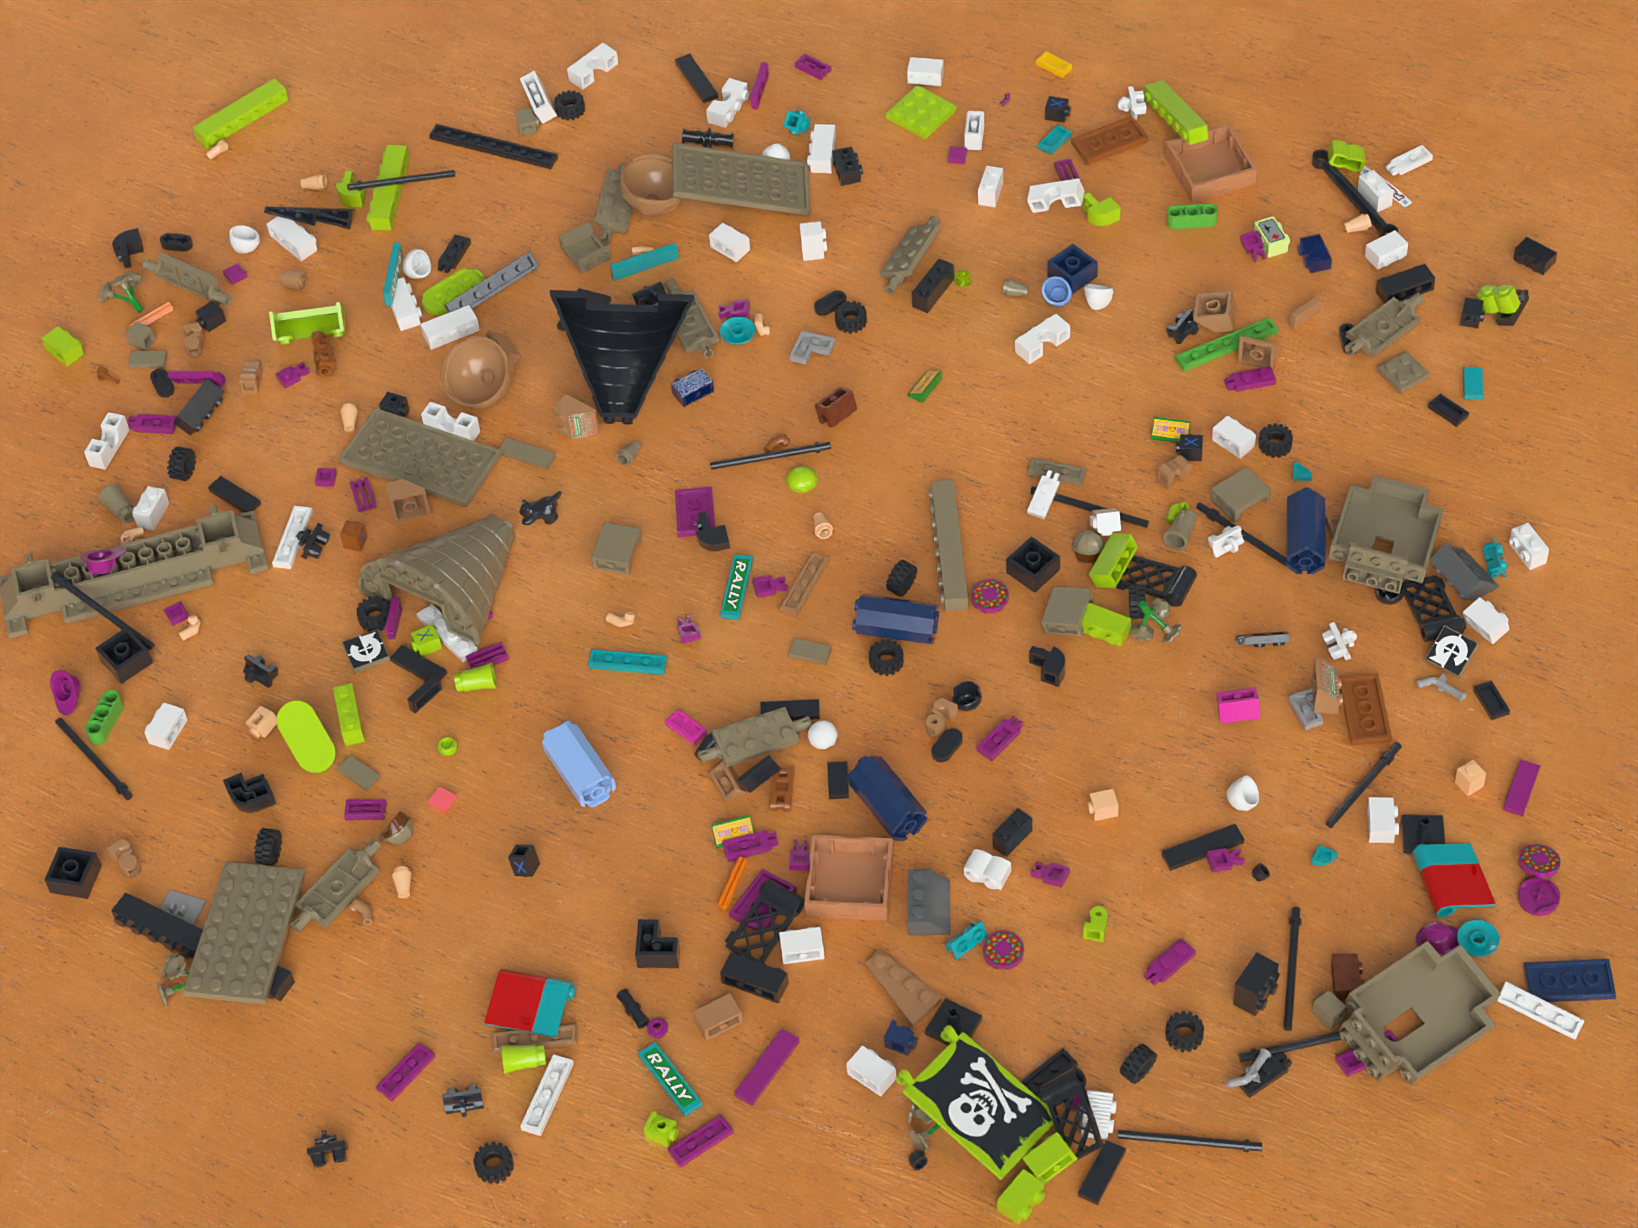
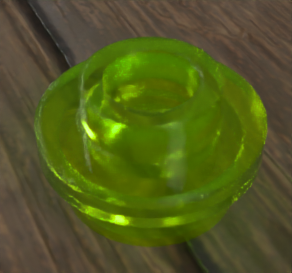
M961 270L956 273L954 282L958 286L965 287L971 284L972 276L968 271Z

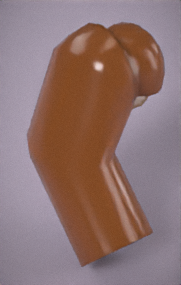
M785 434L772 438L764 447L765 453L773 452L780 443L783 447H786L790 443V439Z

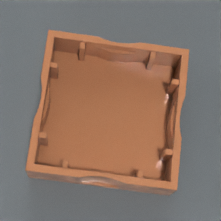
M1230 124L1209 129L1208 140L1189 145L1181 137L1166 141L1165 158L1191 202L1256 184L1257 168L1248 153L1242 148L1239 138Z
M812 835L809 857L810 873L807 878L804 902L806 917L888 921L894 856L893 838H847L831 835Z

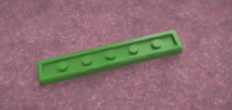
M1268 317L1175 355V361L1185 372L1238 350L1241 336L1245 335L1263 340L1277 334L1278 328Z

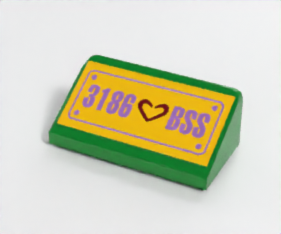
M926 371L907 396L923 403L942 380V372Z
M1154 417L1151 439L1175 443L1180 442L1181 434H1190L1191 422Z
M749 815L711 825L717 849L723 848L722 841L754 833Z

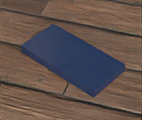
M1609 959L1524 963L1523 968L1528 993L1546 1002L1610 1000L1616 998Z

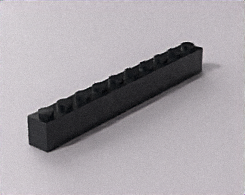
M126 892L111 910L114 921L119 926H126L137 935L143 934L154 943L159 942L170 951L176 950L183 957L194 959L203 929ZM277 966L268 995L269 999L275 998L282 1001L295 983L291 971Z

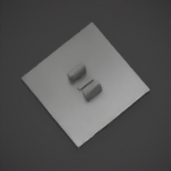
M170 890L160 909L194 925L206 901Z

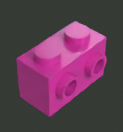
M1256 688L1217 693L1218 712L1221 723H1233L1235 721L1260 718L1259 698Z

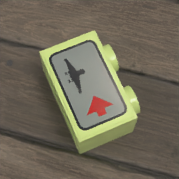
M1274 216L1254 222V231H1258L1264 244L1262 249L1268 258L1288 252L1289 236L1284 233L1280 222H1277Z

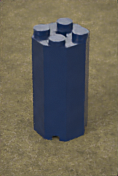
M1303 488L1301 491H1297L1287 497L1286 567L1296 574H1302V571H1307V574H1314L1325 568V498L1316 491H1312L1311 488Z
M863 594L855 601L854 610L857 611V616L853 619L852 630H856V634L933 644L935 638H932L933 633L937 634L939 611L936 610L939 608V604Z
M861 757L853 771L847 775L851 788L893 840L905 841L908 839L906 835L910 833L912 835L917 834L927 822L926 810L882 757Z

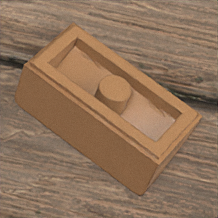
M722 761L709 772L725 802L734 800L747 793L744 786L739 782V777L732 765L725 767Z

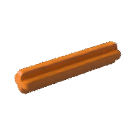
M166 302L126 325V330L135 322L145 326L150 325L174 310L172 304Z
M741 856L737 858L717 901L719 909L726 910L748 864L746 858Z

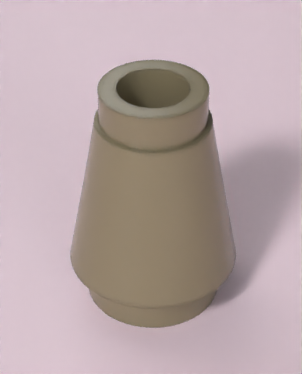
M1005 279L1002 293L1006 294V296L1027 297L1029 286H1025L1012 279Z
M632 441L617 452V461L624 466L632 464L641 449V445L637 441Z

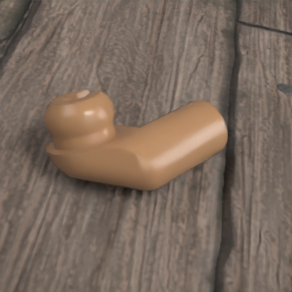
M361 899L353 900L349 905L350 910L355 913L359 911L362 914L364 925L372 924L371 907Z

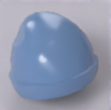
M1050 277L1042 285L1041 291L1044 300L1054 307L1065 306L1072 297L1069 283L1061 277Z

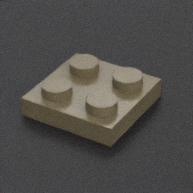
M1407 351L1378 366L1377 372L1400 394L1429 379L1430 373Z

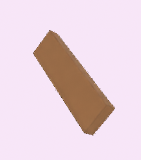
M814 552L810 554L782 602L780 612L798 617L827 567L829 557Z
M576 1024L560 1026L557 1038L516 1030L493 1032V1053L502 1054L501 1045L535 1044L536 1046L544 1044V1049L577 1046Z

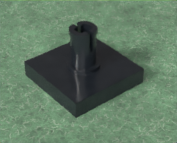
M1402 815L1401 825L1404 853L1412 854L1415 847L1419 844H1445L1443 815Z
M945 998L925 1029V1035L949 1046L951 1043L943 1040L940 1036L946 1026L950 1025L953 1027L958 1036L964 1032L971 1038L982 1021V1015Z

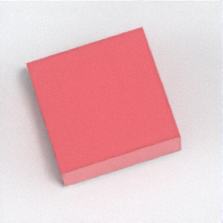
M438 787L429 798L428 804L445 813L456 799V795Z

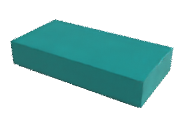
M1057 125L1038 143V149L1052 155L1072 136V131Z
M1464 367V399H1483L1482 368Z

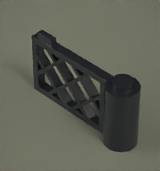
M1134 555L1131 561L1136 562L1137 565L1131 568L1127 567L1122 575L1128 574L1130 579L1120 580L1116 588L1121 590L1129 589V585L1136 584V582L1145 579L1148 583L1145 585V594L1165 599L1170 606L1178 607L1183 604L1197 578V572L1189 566L1178 568ZM1149 566L1154 567L1155 570L1148 573L1143 569ZM1141 570L1142 575L1133 578L1131 573ZM1167 571L1172 572V575L1163 578L1161 574ZM1159 576L1160 580L1150 582V577ZM1161 584L1165 587L1163 592L1154 589V587Z
M1437 575L1425 577L1423 583L1412 580L1402 583L1405 591L1404 597L1418 623L1424 642L1436 640L1444 625L1460 634L1464 633V629H1466L1465 619L1456 614L1444 590L1446 585L1442 577L1438 578ZM1433 582L1436 585L1434 589L1425 586ZM1413 587L1418 590L1416 593L1408 591L1407 588ZM1421 591L1429 593L1430 596L1426 598L1419 594ZM1434 595L1443 599L1441 603L1432 600ZM1419 600L1424 602V605L1420 607L1415 605L1414 602ZM1429 604L1437 607V609L1434 612L1429 609H1426V607ZM1443 609L1445 611H1448L1450 614L1442 615L1439 614V611ZM1424 613L1432 617L1422 620L1420 616Z
M772 880L762 883L759 889V898L735 933L731 931L725 940L727 949L736 954H742L750 960L763 963L780 940L779 932L786 931L794 917H797L803 910L805 902L804 898ZM761 904L769 907L770 913L758 916L757 910ZM783 915L787 917L783 924L775 925L774 916ZM771 917L772 926L761 929L759 920ZM757 921L758 930L747 932L746 926L748 923ZM774 931V938L771 941L764 942L762 933ZM759 934L761 943L750 946L748 937ZM745 938L747 947L738 949L733 946L738 939ZM762 947L763 954L759 960L752 957L751 950Z
M1076 1066L1042 1084L1039 1089V1096L1043 1102L1048 1104L1056 1132L1059 1133L1068 1147H1071L1072 1142L1079 1145L1076 1154H1074L1077 1160L1103 1147L1104 1144L1085 1089L1086 1077L1082 1070ZM1080 1094L1082 1100L1078 1108L1072 1104L1075 1096ZM1064 1104L1066 1107L1061 1117L1058 1115L1056 1107ZM1071 1108L1078 1110L1074 1122L1067 1119ZM1083 1113L1088 1118L1085 1127L1079 1125ZM1066 1122L1072 1125L1069 1136H1066L1063 1131ZM1077 1128L1084 1130L1080 1142L1074 1140ZM1089 1133L1093 1134L1095 1143L1091 1146L1085 1145Z

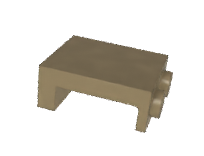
M589 222L559 236L562 251L580 273L611 259L609 247L607 245L603 246L593 234V228Z
M1246 467L1212 487L1210 500L1233 523H1236L1240 520L1241 512L1261 500L1265 503L1270 501V488L1267 484L1260 481L1254 472H1251Z
M604 523L591 557L593 568L630 575L633 553L637 542L640 543L642 540L640 528L615 523Z
M1053 587L1041 621L1045 633L1082 637L1084 633L1082 626L1083 617L1088 603L1093 604L1094 602L1091 590L1086 588Z

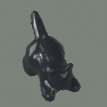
M558 491L552 496H545L532 503L522 500L519 510L520 515L524 516L522 524L531 525L537 519H543L548 525L553 524L558 519V514L556 513L558 502L556 500L560 498L562 492Z

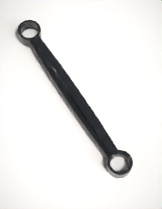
M1316 150L1313 153V167L1323 169L1355 207L1364 215H1369L1371 223L1380 231L1379 238L1385 236L1386 234L1384 233H1391L1393 231L1398 233V228L1393 224H1386L1376 210L1344 175L1329 164L1327 151Z

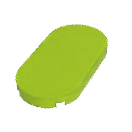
M464 268L432 286L423 294L422 305L424 310L432 315L447 314L448 312L444 305L485 279L483 273L474 268L472 270Z
M291 701L286 703L278 712L277 726L297 762L305 771L319 774L327 771L334 763L336 749L316 713L305 702Z

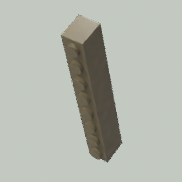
M954 480L931 482L932 489L928 490L929 501L933 500V504H930V513L935 516V518H932V530L936 529V533H933L934 544H938V548H935V557L940 560V562L936 563L937 574H941V577L938 578L939 589H943V592L940 593V602L945 604V611L967 610L968 595Z

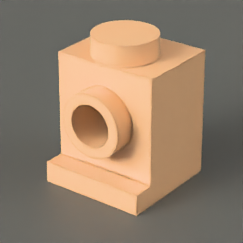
M259 706L245 724L250 728L249 732L258 739L260 736L265 738L277 724V717L272 711Z

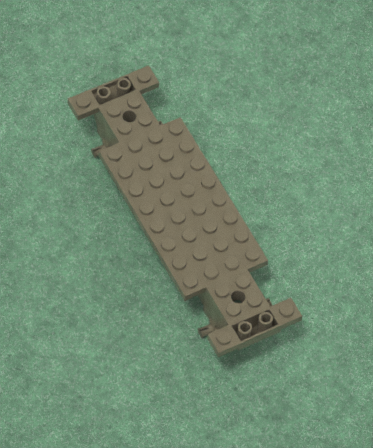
M213 504V508L212 505L209 506L210 515L197 519V525L106 548H125L126 553L116 558L112 571L105 574H91L86 561H83L80 556L50 563L49 559L33 561L32 553H28V555L26 553L24 555L25 564L11 568V575L0 577V597L9 638L28 634L27 619L60 610L63 612L66 624L101 615L65 588H60L59 584L51 579V575L54 572L63 578L69 579L68 582L105 609L113 612L214 585L211 570L247 561L250 575L269 570L254 510L234 515L233 510L218 512L217 506Z

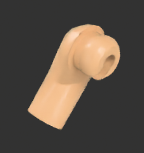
M220 140L216 146L206 152L207 156L212 160L218 154L226 152L228 144L224 140Z
M649 246L632 247L633 256L655 250Z
M756 314L754 325L759 335H769L770 327L763 326V315Z
M143 527L125 530L120 537L121 545L133 542L136 537L144 536Z
M626 612L624 617H618L613 613H609L606 621L621 628L632 625L635 621V615L633 612Z
M197 615L189 616L188 628L179 632L182 641L198 633L201 622Z

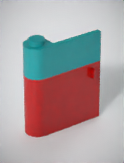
M1471 843L1419 844L1415 847L1412 855L1437 917H1448L1458 908L1494 907L1496 905Z
M500 969L484 1025L557 1038L566 1002H570L572 998H575L577 987L574 986L573 981Z

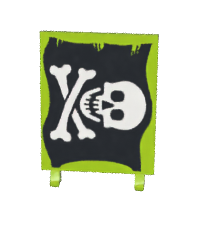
M948 1025L940 1036L951 1044L914 1080L906 1069H902L896 1077V1081L906 1087L902 1093L995 1176L1002 1180L1054 1125L1049 1107L964 1032L958 1036L954 1028Z

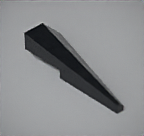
M266 206L264 213L313 226L318 221L350 230L355 208Z

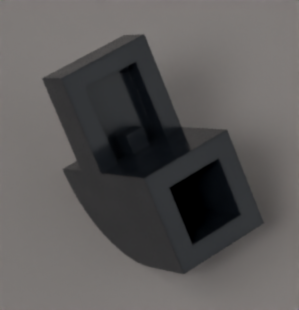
M138 228L124 231L113 240L112 246L116 258L123 262L125 268L132 267L130 255L144 252Z
M706 511L700 512V519L696 520L699 530L696 532L698 543L709 551L729 549L730 544L725 525L710 528Z
M1032 646L1029 651V663L1042 667L1041 681L1059 687L1065 676L1064 654L1054 646L1051 652Z

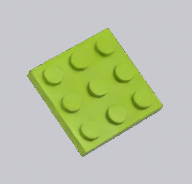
M917 85L886 113V119L926 139L957 111V106Z

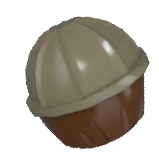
M1090 530L1081 531L1072 542V549L1077 559L1083 563L1097 561L1104 548L1103 539L1097 532Z
M399 811L388 827L382 831L379 839L395 845L404 844L410 840L413 833L411 818L402 811Z

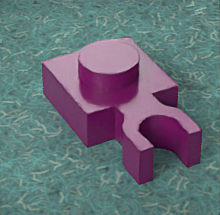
M1257 230L1240 236L1246 253L1252 252L1254 262H1257L1256 255H1260L1262 259H1265L1266 255L1262 250L1264 244Z
M749 300L733 301L731 306L720 305L718 315L720 319L727 318L728 316H731V318L749 317Z
M301 362L295 368H292L290 365L275 373V375L286 389L301 381L300 376H305L310 371L308 367H305L304 362Z
M771 576L756 577L752 580L757 597L775 595L776 590L787 591L788 588L787 584H780L785 582V576L778 577L775 580H772Z
M689 614L686 615V620H681L679 616L677 617L679 625L677 626V631L682 644L701 639L696 622H691Z
M794 840V850H790L789 870L810 871V850H807V840H804V845L798 846L797 840Z
M1224 848L1207 851L1205 855L1212 873L1231 870L1233 864L1243 865L1245 861L1244 858L1239 859L1236 857L1240 856L1241 849L1228 853L1227 849Z
M1036 862L1035 866L1038 871L1031 870L1032 877L1042 878L1043 883L1058 887L1064 885L1070 874L1069 867L1051 862L1048 867Z

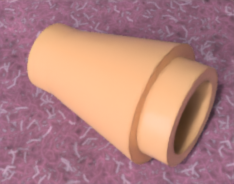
M317 174L301 179L302 189L322 191L327 188V178L325 175Z
M1363 213L1344 223L1347 233L1366 231L1372 227L1369 215H1364Z
M344 404L340 410L344 430L351 432L355 430L358 409L354 404Z
M818 512L813 516L815 535L820 539H827L832 535L833 527L824 514Z
M404 866L395 868L392 874L399 898L410 896L412 873L408 867Z

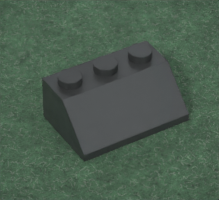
M1444 543L1430 559L1435 565L1434 569L1438 573L1443 574L1446 577V582L1458 590V595L1465 600L1475 601L1499 587L1491 576L1462 547Z
M929 869L908 870L909 935H950V880Z

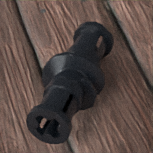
M710 127L707 132L689 131L683 128L682 144L689 142L703 144V147H707L709 144L710 148L712 145L730 146V148H733L734 133H712Z

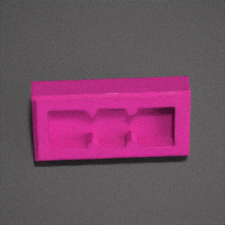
M679 709L665 720L667 727L692 745H695L707 734L706 728Z

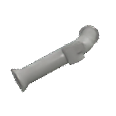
M1445 673L1439 678L1428 677L1416 681L1418 688L1436 685L1439 691L1448 692L1458 698L1459 702H1462L1467 692H1461L1446 683Z
M1261 1048L1260 1054L1251 1067L1249 1066L1245 1069L1246 1074L1244 1076L1227 1079L1226 1084L1228 1088L1232 1089V1087L1246 1085L1251 1081L1260 1083L1258 1071L1265 1060L1271 1057L1270 1052Z

